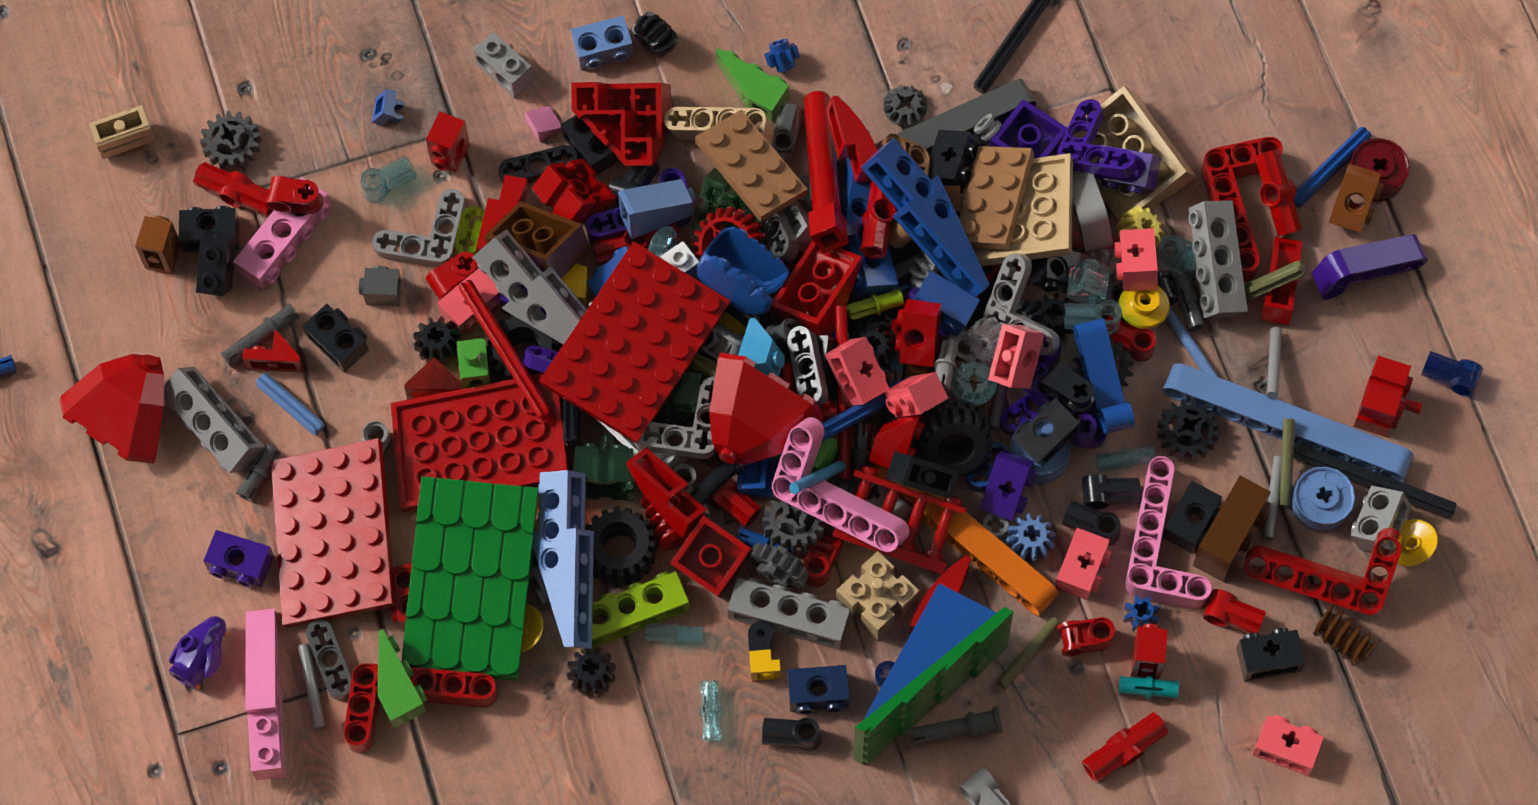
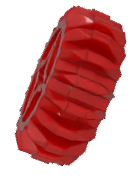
M727 207L726 210L718 208L716 214H707L708 221L702 220L699 222L703 230H696L694 232L699 237V241L692 243L693 246L699 249L694 256L701 258L706 248L720 231L726 228L724 224L728 222L734 223L740 229L745 230L749 238L758 240L759 243L767 235L765 233H758L762 224L759 222L753 223L755 216L752 214L746 215L744 209L736 211L735 207Z

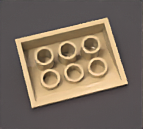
M1123 86L1101 104L1103 120L1092 145H1105L1150 153L1162 158L1154 191L1145 190L1144 194L1127 191L1128 186L1119 185L1118 189H1111L1101 186L1102 181L1095 179L1101 197L1118 220L1124 212L1129 211L1133 207L1140 206L1142 209L1148 207L1151 209L1176 194L1197 177L1135 91ZM1078 131L1074 134V137L1082 138L1088 132ZM1098 156L1092 158L1090 162L1096 164Z

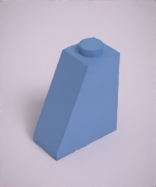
M682 179L624 189L618 192L621 218L631 239L694 215L693 204L696 203V198L691 187L686 188Z

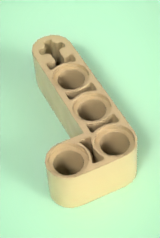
M673 107L664 116L665 126L679 140H695V136L740 110L745 113L754 125L762 122L757 129L771 146L774 136L772 121L764 111L758 108ZM710 121L707 126L702 127L705 122Z

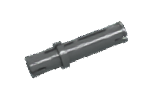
M289 303L271 318H264V323L220 354L226 363L233 367L234 364L243 359L244 348L252 349L254 346L262 345L274 336L275 330L280 333L281 330L300 317Z

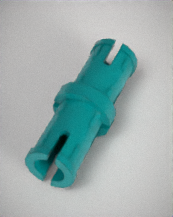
M1120 676L1119 695L1145 696V699H1151V696L1178 699L1179 680L1153 679V676H1147L1146 678Z

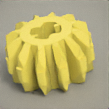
M1140 206L1133 207L1129 211L1124 212L1119 218V222L1115 226L1119 231L1117 238L1120 239V230L1154 228L1155 246L1157 248L1165 235L1161 230L1163 223L1157 221L1158 214L1152 215L1149 207L1146 209H1142Z

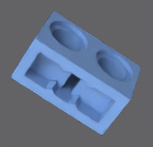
M624 15L571 29L572 42L581 70L586 68L596 69L602 64L613 61L622 62L634 56L632 41ZM615 39L621 40L618 44L611 43ZM588 46L595 47V49L591 51L584 50V48Z

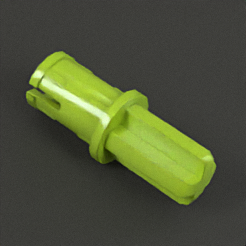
M899 288L878 296L872 294L868 299L847 305V314L852 321L873 314L880 316L883 311L899 306L902 307L904 299Z

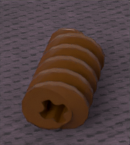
M1333 604L1316 624L1313 635L1318 637L1325 633L1323 638L1324 644L1334 640L1332 650L1336 652L1344 648L1341 655L1343 659L1353 655L1351 660L1353 667L1364 663L1381 641L1377 640L1372 644L1369 643L1372 633L1369 632L1361 636L1360 633L1363 626L1359 625L1354 629L1350 628L1353 618L1350 617L1343 622L1341 619L1344 611L1340 610L1333 614Z

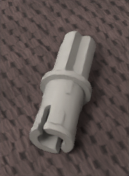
M952 339L944 340L941 343L938 360L934 362L935 372L946 394L950 391L952 374L957 369L955 360L958 344Z

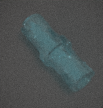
M1153 444L1135 448L1125 446L1121 447L1118 451L1096 454V463L1099 472L1117 468L1127 470L1131 469L1134 465L1150 463L1156 457V452Z
M716 680L700 682L701 707L699 708V715L702 716L703 741L705 742L722 740L720 729L722 706H719V681Z

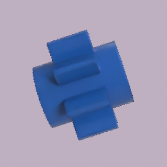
M780 39L768 45L770 52L764 53L768 66L771 68L775 67L777 72L787 71L796 66L795 59L800 58L797 45L794 43L789 44L788 39Z
M1135 595L1133 605L1130 603L1125 604L1124 609L1129 614L1124 616L1123 621L1131 623L1133 632L1138 626L1143 627V625L1150 623L1158 624L1159 618L1153 614H1156L1160 607L1152 605L1150 596L1146 599H1140L1138 595ZM1141 610L1146 612L1142 618L1137 616Z

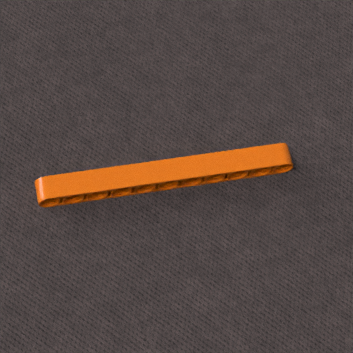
M855 425L850 426V449L854 447ZM864 426L862 427V434H864ZM837 433L832 438L837 441L839 449V433ZM872 433L871 448H873L874 441H875V438H876V436H875L873 433ZM870 462V467L879 470L878 475L886 478L889 468ZM900 492L899 497L913 510L917 498ZM928 502L922 521L935 532L944 507ZM955 511L946 541L963 556L971 557V562L1031 613L1039 616L1059 595L1055 586L966 511L964 514Z

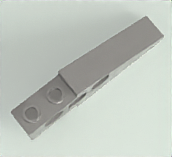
M507 229L497 235L473 256L479 269L490 277L496 284L499 293L506 296L509 300L502 307L505 311L562 344L566 342L587 309L552 267L542 272ZM503 262L508 265L509 271L504 268ZM521 284L527 288L528 293L522 289ZM540 307L545 309L547 315L541 312Z

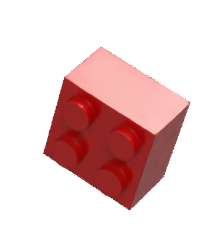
M703 515L670 564L717 597L722 598L747 562L748 555L752 549Z

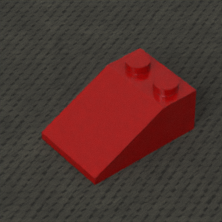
M812 240L771 304L778 322L782 324L787 318H795L801 326L812 330L816 335L830 336L836 327L835 306H846L863 261L862 256L842 248H837L823 254Z

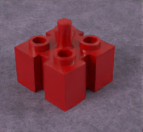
M584 158L569 161L567 165L563 162L549 164L532 187L544 205L554 208L553 214L580 224L586 223L587 219L593 214L609 210L617 199L604 182H598L595 178L597 173Z
M1377 356L1353 427L1387 437L1390 428L1396 430L1403 410L1420 414L1423 404L1406 398L1414 378L1408 376L1411 369L1410 365Z

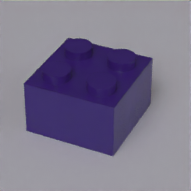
M1022 99L992 137L990 147L1032 148L1035 154L1034 158L1057 155L1067 127Z

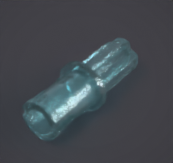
M674 622V625L649 623L645 627V640L672 642L673 646H676V643L702 645L704 626H680L677 622Z

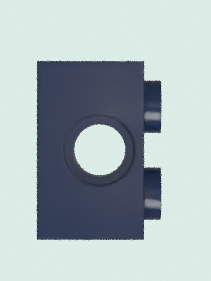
M846 665L787 669L790 712L796 711L797 714L807 715L813 713L814 710L826 709L827 712L834 713L849 707ZM821 686L825 688L826 693L822 696H815L810 691L813 687Z

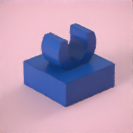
M386 88L375 98L372 123L382 126L388 120L398 123L403 119L402 115L394 111V108L400 110L405 106L402 100L396 99V91Z

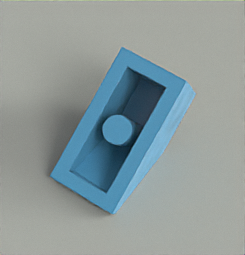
M750 318L738 355L746 356L756 362L755 368L768 376L772 372L779 377L781 368L784 366L785 356L755 318Z

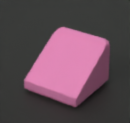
M550 106L524 113L527 124L539 142L561 131V123Z

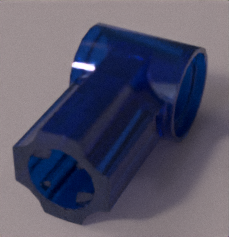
M1430 351L1421 376L1449 385L1450 389L1458 395L1472 397L1481 378L1483 367L1471 360L1462 359L1457 361Z

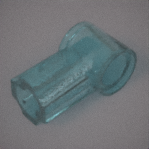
M402 156L379 169L370 168L365 170L360 178L363 197L371 203L381 202L385 199L388 192L415 179L416 173L409 159ZM373 183L379 184V186L375 188L368 187L370 184Z
M1111 300L1103 301L1100 304L1065 303L1064 329L1074 330V325L1101 319L1103 315H1110L1114 320H1103L1105 321L1108 335H1112L1119 328L1122 315L1121 307L1118 303Z

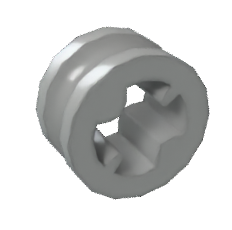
M990 113L977 123L974 132L981 134V139L987 141L997 133L1001 123L998 120L994 121V116Z
M990 513L983 520V526L999 540L1004 539L1009 527L1006 518ZM993 521H997L1003 529L999 528L998 532H992V527L987 525H992Z

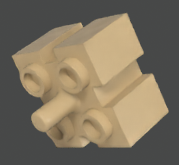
M878 551L861 566V577L859 579L852 575L836 590V601L845 604L846 608H850V615L852 617L858 612L861 615V625L876 640L880 639L894 625V615L896 612L903 617L919 600V590L904 575L897 580L894 577V566Z

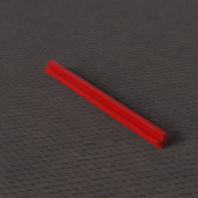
M466 280L461 283L459 290L538 419L543 421L553 414L551 407L472 280Z

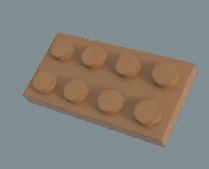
M742 110L695 136V143L760 222L807 195L805 185Z
M978 147L959 220L972 248L1009 250L1035 155L1032 148Z

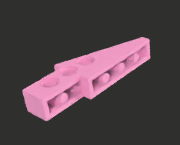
M275 608L246 612L245 708L248 714L251 772L256 781L286 777L283 737L284 716L277 613Z

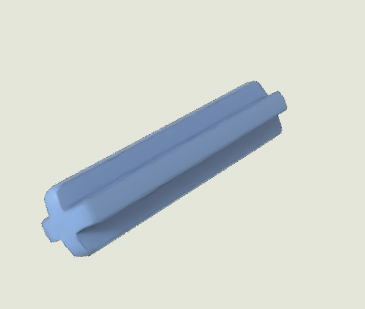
M263 373L256 380L259 389L311 434L316 436L324 429L325 426L322 420L267 373Z

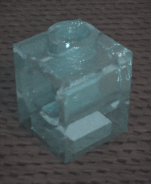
M1085 258L1072 265L1066 297L1088 306L1106 299L1110 267L1100 264L1098 260L1093 258Z

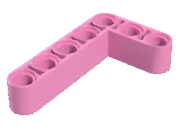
M813 417L804 419L789 432L772 482V490L775 496L881 551L892 552L909 536V527L901 518L825 480L797 494L790 492V485L787 480L793 483L811 474L824 436V427L818 419ZM804 431L808 433L809 438L804 434ZM795 455L799 457L801 463L796 459ZM812 493H814L817 496L818 500L814 498ZM863 518H864L865 520H867V522L869 523V525H867V524L863 521ZM888 531H890L891 533H893V535H894L895 538H893L892 536H890V534H889Z
M1158 456L1150 461L1146 473L1125 588L1134 597L1138 595L1139 598L1146 599L1150 596L1152 601L1200 609L1207 604L1212 591V585L1206 577L1156 566L1174 475L1173 462L1165 456ZM1156 469L1164 470L1167 476L1158 477L1153 471ZM1158 496L1162 502L1159 504L1151 503L1148 497ZM1151 522L1156 525L1157 529L1149 531L1143 527V524ZM1146 549L1151 552L1152 556L1144 558L1137 551ZM1141 576L1146 579L1147 583L1138 585L1132 578ZM1170 582L1176 589L1167 591L1161 586V583ZM1199 588L1204 592V595L1196 597L1190 592V589Z

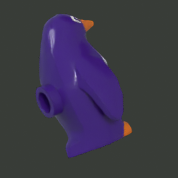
M218 616L207 618L204 622L190 630L177 643L169 657V663L173 664L169 669V674L178 682L198 690L201 680L204 677H211L217 671L221 664L222 638L228 637L227 625L224 619Z

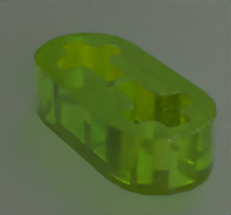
M468 207L461 214L455 238L457 254L461 252L477 254L476 245L484 216V211L479 207ZM473 216H478V221L475 222L474 228L470 229L469 220H472ZM468 237H471L473 246H470L468 250H464L463 245H466Z

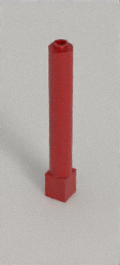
M812 91L805 96L803 101L813 210L808 212L810 237L820 251L825 254L847 245L849 242L847 221L841 213L836 149L826 112L831 98L826 92Z

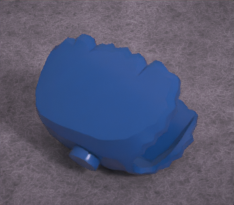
M735 227L725 228L720 231L702 254L697 267V276L704 285L731 300L729 306L751 315H761L770 310L773 300L769 295L777 292L780 287L784 286L789 274V269L785 266L782 259L774 258L772 251L767 250L765 245L759 243L758 240L749 238L748 233L742 228L737 229Z

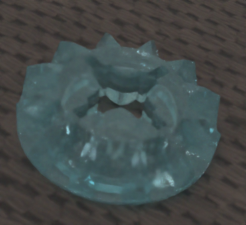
M664 225L654 234L649 245L650 252L660 257L676 246L678 243L676 239L677 232L673 230V227Z
M973 360L970 363H962L960 367L954 370L951 379V389L956 398L963 399V403L966 404L968 401H971L974 405H980L989 401L995 394L997 383L988 380L991 369L986 363L981 364ZM973 373L977 376V381H982V383L977 384L975 392L971 388V383H966V381L971 380Z

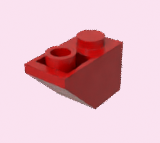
M923 413L904 416L883 425L876 435L869 461L889 468L894 451L915 457L917 449L913 448L915 439H920L925 424L921 422Z

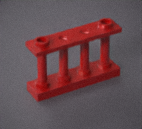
M863 465L862 469L856 468L853 476L862 478L856 496L866 501L872 483L888 487L889 490L882 509L893 514L900 492L917 498L907 524L909 536L892 552L881 551L836 527L832 536L943 574L947 560L942 559L943 554L941 551L955 511L962 514L965 513L966 506L961 504L962 499L953 495L951 499L943 498L898 484L879 476V470ZM928 502L944 507L931 547L925 553L915 549L914 540Z

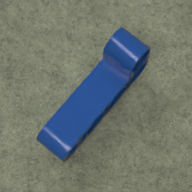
M1101 318L1074 325V336L1084 377L1092 384L1094 389L1092 410L1099 433L1109 434L1135 427L1131 405L1129 402L1124 401L1105 321Z

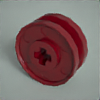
M1382 138L1370 139L1360 144L1349 164L1381 174L1378 183L1383 184L1379 199H1372L1375 202L1386 201L1396 196L1403 188L1410 168L1408 156L1404 150L1393 141Z

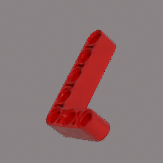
M1264 137L1210 149L1205 154L1201 168L1209 200L1233 202L1234 214L1236 215L1237 237L1244 240V242L1238 243L1241 262H1247L1252 266L1250 268L1242 267L1244 282L1251 281L1255 277L1260 263V256L1235 178L1259 173L1254 155L1278 148L1280 155H1282L1283 145L1275 137ZM1237 157H1243V158L1247 159L1248 161H1247V162H1240V161H1238L1236 158H1237ZM1210 163H1217V164H1219L1221 167H1220V168H1213V167H1211L1209 164H1210ZM1223 187L1226 188L1229 192L1222 193L1219 192L1217 188Z
M1394 528L1382 529L1376 536L1363 577L1261 545L1253 546L1248 550L1243 568L1245 573L1253 579L1360 613L1373 615L1380 612L1384 605L1401 555L1403 539L1399 531ZM1385 540H1391L1396 544V547L1394 549H1385L1381 543ZM1252 558H1261L1265 565L1257 567L1250 560ZM1289 567L1293 570V574L1283 575L1279 572V568ZM1383 567L1388 573L1378 576L1373 573L1372 569ZM1312 575L1318 576L1322 582L1311 584L1307 577ZM1343 584L1348 586L1350 591L1340 593L1335 587ZM1372 593L1379 599L1375 602H1368L1363 596Z
M360 664L352 673L344 738L350 750L358 754L369 751L374 743L380 701L378 697V664ZM410 667L414 676L410 677L414 687L426 680L433 683L430 689L423 690L427 698L425 702L484 708L492 706L497 701L498 690L494 679L490 675ZM371 675L374 677L372 683L368 685L360 684V680L364 676ZM453 683L462 685L461 689L456 693L447 691L448 687ZM481 686H489L491 688L487 695L481 696L476 693ZM367 703L370 705L367 712L361 714L356 712V708L360 704ZM365 732L366 736L362 741L354 742L351 740L355 733Z

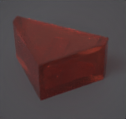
M436 358L430 360L404 385L407 400L462 389L461 382Z

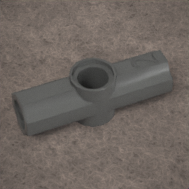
M787 103L780 106L772 147L785 163L791 167L804 109L795 104ZM786 143L789 146L787 148H779L777 145Z

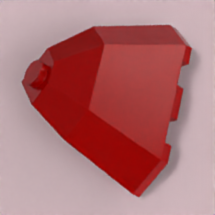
M571 83L572 112L592 129L591 131L618 156V159L625 166H652L655 164L667 139L668 128L664 124V116L671 109V84Z
M720 353L709 415L712 444L722 461L729 464H750L779 455L784 450L792 428L809 417L816 418L822 422L824 416L815 399L807 394L798 395L789 390L790 384L772 372L768 376L755 368L756 362L746 356Z
M130 354L101 363L60 396L59 402L63 419L71 424L79 423L87 429V435L102 445L109 443L118 449L117 455L126 461L155 464L164 409V371L160 357L148 354Z

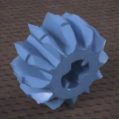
M1028 513L1026 514L1025 521L1017 517L1015 519L1016 526H1009L1008 533L1010 536L1007 537L1006 542L1008 545L1013 546L1011 550L1016 554L1021 553L1020 557L1024 561L1028 556L1031 557V562L1034 564L1037 562V555L1045 560L1048 557L1047 551L1054 550L1055 544L1052 541L1056 539V532L1049 531L1052 527L1051 522L1042 524L1043 516L1041 514L1037 516L1036 520H1032L1031 514ZM1027 535H1032L1036 541L1031 542Z

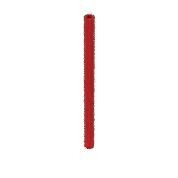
M835 306L836 348L848 341L847 306ZM837 383L839 414L848 409L849 406ZM850 427L839 432V460L845 463V470L840 473L841 480L851 479Z

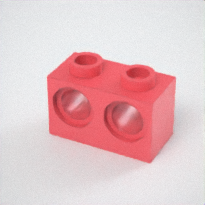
M936 372L910 376L884 392L887 408L896 418L922 414L948 399Z

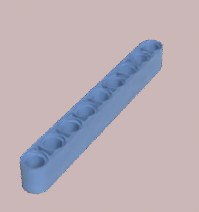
M1173 364L1163 388L1165 395L1180 402L1181 399H1185L1188 405H1191L1193 399L1197 400V407L1207 404L1206 412H1215L1217 416L1280 440L1283 438V418L1295 419L1294 444L1295 442L1304 444L1401 482L1405 481L1414 454L1405 447L1283 401L1269 399L1267 395L1184 364Z

